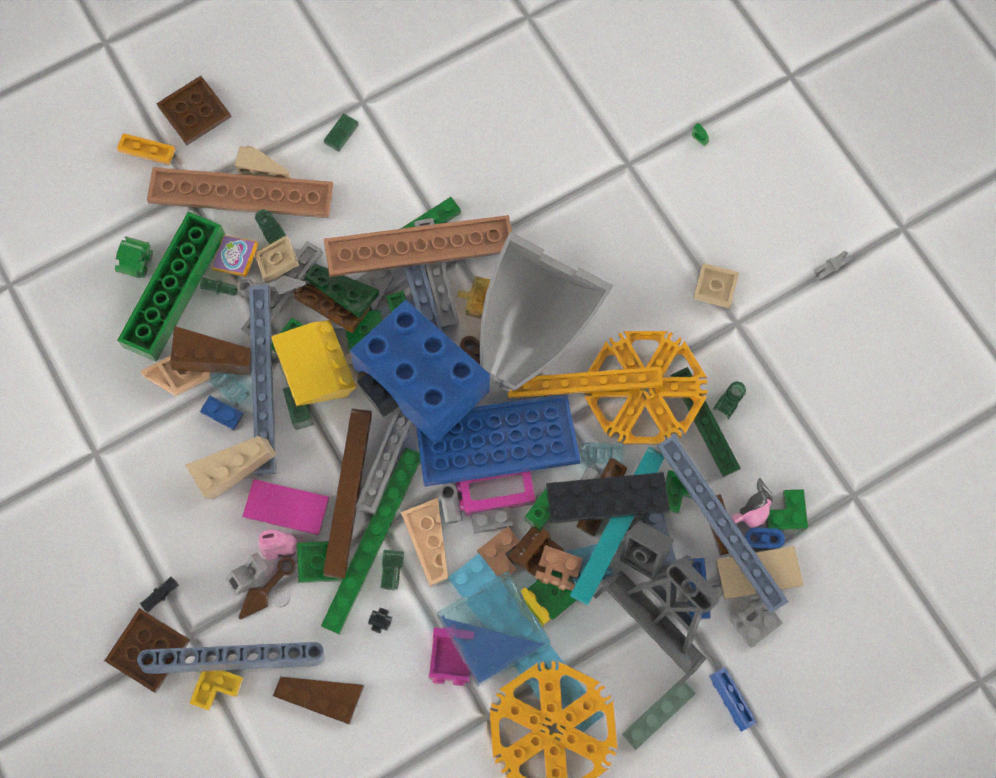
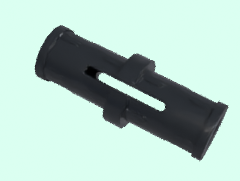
M170 576L158 588L155 587L153 592L140 602V605L149 613L161 601L164 602L166 597L179 584Z

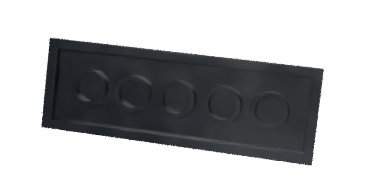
M664 472L546 483L551 524L669 513L670 511Z

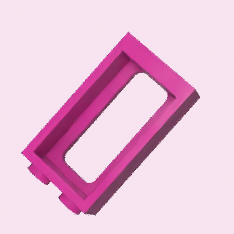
M530 471L456 482L457 491L462 492L463 498L459 499L460 510L465 511V516L507 507L511 509L529 506L535 503ZM522 475L523 493L473 501L470 497L469 484L472 482Z

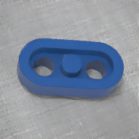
M751 528L744 535L752 549H779L785 542L784 534L778 529ZM755 536L757 542H752L750 537ZM775 537L777 542L772 543L770 538Z

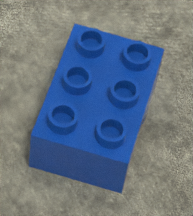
M407 300L402 302L350 350L354 370L358 374L364 371L376 379L397 402L402 414L435 444L490 392V374Z

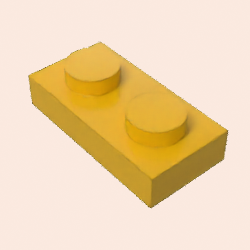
M526 587L519 591L516 598L540 628L544 627L550 621L548 611L537 603V598L532 591H528Z

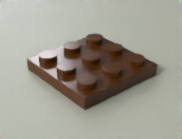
M202 76L197 77L156 103L159 110L186 146L232 117Z
M139 608L104 661L152 692L157 693L169 673L147 674L143 672L137 661L138 655L142 651L150 649L186 648L191 639ZM167 658L165 664H171L174 658ZM153 659L145 660L143 665H150Z

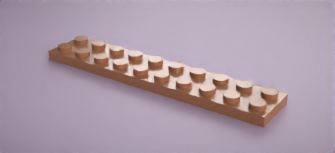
M153 167L147 202L149 204L329 218L334 183L329 181Z
M509 215L324 238L329 277L499 255L509 233L512 232Z

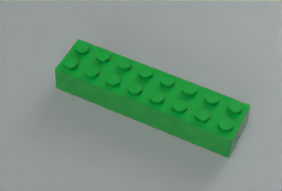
M187 212L117 339L123 348L155 362L158 361L174 331V326L179 322L225 235L220 224Z

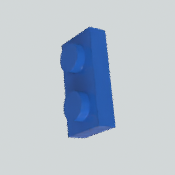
M210 395L199 411L201 414L233 431L244 415L237 409Z

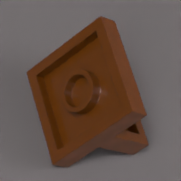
M532 526L508 555V558L534 577L537 570L543 573L545 571V567L538 565L545 545L563 552L564 549L551 540L549 532L544 529L540 532Z

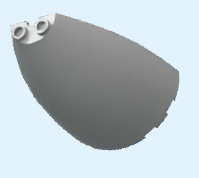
M512 232L509 233L499 255L486 293L480 335V366L490 374L491 384L493 381L500 384L499 388L508 393L510 390H516L541 373L577 340L613 287L612 284L581 268L575 270L543 253L545 249Z

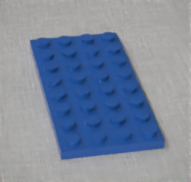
M567 394L474 407L436 444L416 427L424 487L581 463Z

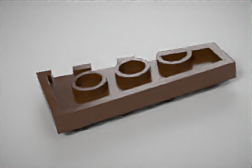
M308 283L297 288L294 292V299L351 333L355 331L370 311L369 306L362 316L358 318L318 288Z
M280 676L273 697L350 725L365 685Z

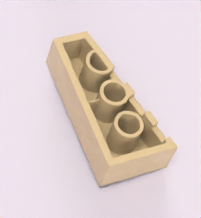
M257 436L185 466L203 496L215 499L277 454L267 439Z

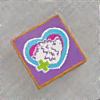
M224 235L211 268L214 271L246 277L258 243L253 240Z

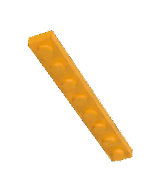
M661 367L535 376L516 390H510L508 398L663 387Z

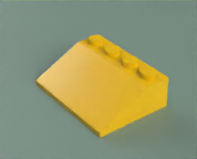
M330 320L312 322L271 337L296 406L345 398L356 388Z

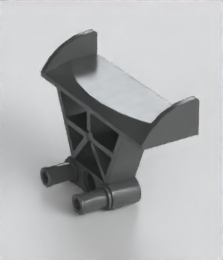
M684 556L682 559L675 560L668 566L667 575L639 584H635L621 570L593 595L597 599L602 593L607 591L686 673L677 682L679 687L707 659L693 645V640L703 612L711 611L718 604L719 598L723 594L722 588L718 590L719 585L711 586L693 568L694 560L689 561L690 556ZM667 582V591L660 584ZM690 582L696 585V589L691 587ZM677 588L690 601L676 602ZM648 589L666 609L662 612L641 590ZM686 611H695L693 618ZM668 612L688 630L687 637L667 618L666 614Z

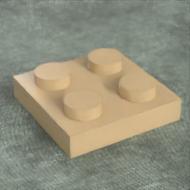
M287 235L255 252L265 282H269L299 266L291 241Z
M703 263L693 299L730 309L739 272Z

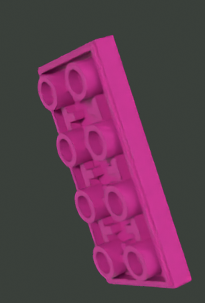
M253 479L242 517L319 536L330 498Z

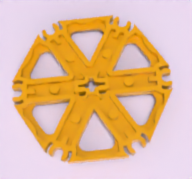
M623 331L626 339H624L622 333H618L620 341L615 342L612 337L609 338L611 347L606 340L588 372L599 371L609 355L616 357L622 369L661 367L663 387L649 388V394L645 390L641 391L640 389L584 393L585 395H591L584 396L605 434L612 429L609 432V438H612L615 433L619 434L618 443H621L623 437H626L622 445H658L665 441V437L668 439L672 434H677L679 438H682V433L679 429L683 431L685 436L707 396H700L707 395L708 390H701L700 386L707 385L708 381L699 380L707 379V376L685 340L681 346H679L681 337L676 342L671 341L672 332L668 334L667 339L665 335L668 331ZM636 340H655L659 344L646 367H644L632 347V343ZM677 355L684 356L693 370L692 377L663 376ZM600 398H627L614 421L606 420L597 405ZM664 398H691L694 404L685 420L679 422L674 417ZM645 407L659 429L657 436L636 437L632 434V428Z
M552 661L551 669H546L545 663L541 662L540 668L542 671H539L538 663H536L499 690L506 695L496 693V696L501 699V703L499 705L491 704L493 708L498 709V712L490 708L493 758L501 754V757L497 758L495 763L505 762L506 767L501 770L502 773L511 769V772L505 775V777L527 778L520 774V765L543 749L546 778H568L566 748L593 762V770L582 778H597L609 770L602 763L607 766L612 765L611 762L607 761L606 755L612 754L616 756L617 753L609 749V747L618 750L614 700L609 704H605V701L610 700L612 696H601L600 692L605 688L604 685L600 686L597 690L595 689L602 682L559 661V667L556 670V662ZM568 675L584 683L587 686V692L562 710L560 678ZM532 677L539 681L541 710L515 698L513 694L515 688ZM597 711H602L606 714L608 737L606 740L600 741L574 727ZM506 717L532 731L510 747H504L500 742L499 722L502 718ZM543 723L550 726L556 723V728L564 734L555 732L551 735L550 729L543 725Z

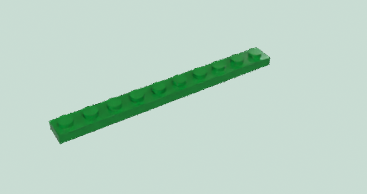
M405 447L384 491L377 511L371 518L346 571L345 579L342 580L321 627L340 635L421 463L419 452Z

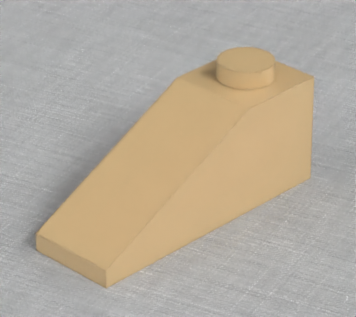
M252 146L239 147L235 162L238 174L291 178L287 169Z

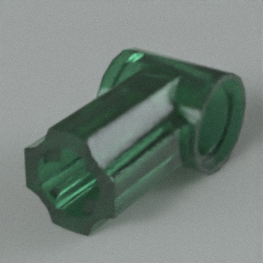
M384 549L381 589L398 590L400 570L403 568L404 551Z

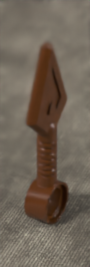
M290 557L280 559L277 564L278 571L262 588H249L238 616L239 619H244L268 607L269 591L284 575L290 576L295 573L297 565ZM285 561L292 563V569L289 572L282 570V564Z

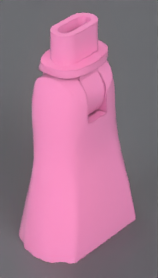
M267 530L260 534L258 542L262 556L269 561L277 559L279 554L284 557L294 556L297 551L296 544L298 540L290 533H283L279 530Z

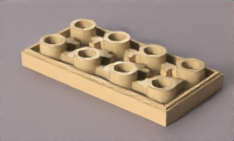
M795 546L756 553L780 590L804 585ZM732 557L716 559L724 600L757 594Z

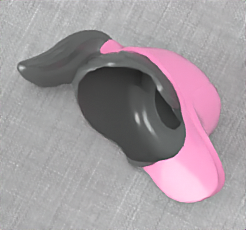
M761 478L757 480L758 492L749 498L743 508H740V513L732 515L731 518L734 523L743 521L750 527H756L761 524L763 525L767 520L770 512L769 506L773 503V495Z

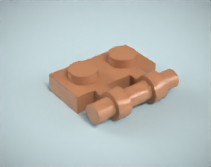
M545 545L538 563L539 566L545 567V571L543 573L537 570L534 578L541 580V583L556 585L558 589L573 591L575 583L569 582L568 578L569 576L577 578L583 558ZM552 570L562 573L561 579L552 576Z

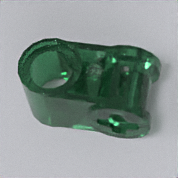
M262 209L256 213L255 220L269 245L286 236L282 227L268 210Z
M739 381L731 383L725 393L719 398L713 410L720 411L729 420L746 393L745 385ZM731 389H738L741 395H734Z

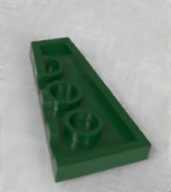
M315 264L305 274L306 280L358 318L362 316L379 296L378 289L345 275L329 277L328 268Z

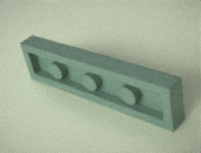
M686 682L680 687L676 683L622 733L623 737L637 750L696 693Z

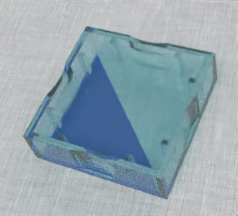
M508 571L486 583L475 593L462 597L437 612L439 621L478 687L547 647L551 642L536 616L528 609L522 593Z

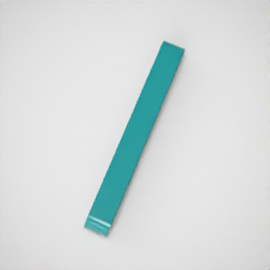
M649 446L634 475L657 473L665 459L661 452ZM634 516L610 519L570 597L587 606L589 605Z

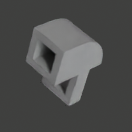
M257 552L251 555L244 565L232 570L225 580L237 596L261 582L268 575L266 572L268 567L265 560Z

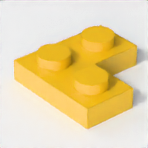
M223 670L202 671L189 704L210 711L217 691L237 697L244 678Z

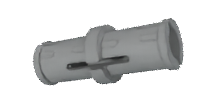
M843 251L835 258H829L825 264L814 269V274H819L817 278L821 280L831 272L835 273L842 265L850 262L851 257L850 255L846 257L848 252Z

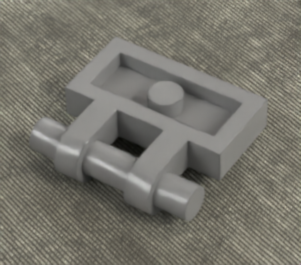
M760 597L756 600H751L746 608L742 611L738 610L735 616L730 619L733 626L739 623L743 625V628L738 633L750 648L783 624L775 612L770 613L768 609L765 611L761 609L764 603ZM755 612L758 617L749 622L747 617Z

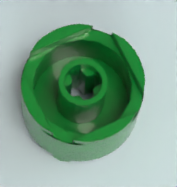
M125 236L126 241H121L116 254L119 266L115 265V271L136 278H145L147 274V267L145 266L147 260L151 261L153 250H150L149 242Z

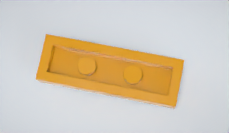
M125 133L122 134L117 146V150L120 153L170 165L176 150L172 145Z

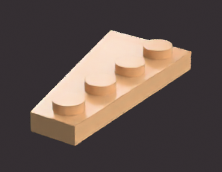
M438 498L401 512L429 586L448 580Z

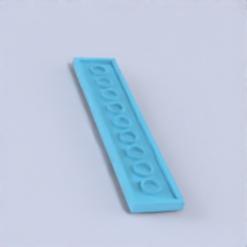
M480 554L476 555L448 577V580L487 630L544 644L543 647L513 664L520 674L538 663L539 671H542L540 668L541 662L545 663V668L548 670L552 668V661L556 662V670L559 667L558 661L565 664ZM568 675L560 678L563 710L583 696L586 691L578 680ZM532 677L526 682L540 699L539 681ZM597 711L574 728L584 732L603 717L604 714L602 711Z

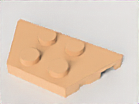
M171 356L141 370L143 377L174 396L210 379V373L172 370Z

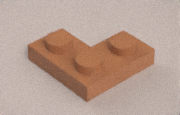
M506 527L477 550L478 554L483 557L501 582L517 571L505 555L520 542L509 527Z

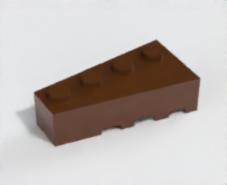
M174 326L170 363L172 370L250 375L251 348Z

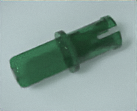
M205 277L201 279L200 289L232 296L238 293L237 285Z

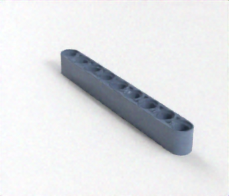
M318 642L150 649L142 651L138 655L137 661L142 671L147 674L303 667L320 665L324 660V650ZM312 651L320 652L317 657H311L309 654ZM292 652L299 653L297 658L289 657ZM253 653L258 655L255 660L248 659L249 655ZM271 653L279 654L276 659L268 658ZM230 655H237L236 660H227ZM209 656H216L215 661H206ZM188 657H196L192 663L185 662ZM167 658H174L171 664H165ZM153 659L150 665H143L145 660Z

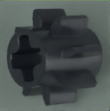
M379 607L378 611H372L368 624L372 625V631L380 634L382 630L388 631L392 621V616L388 615L389 610Z

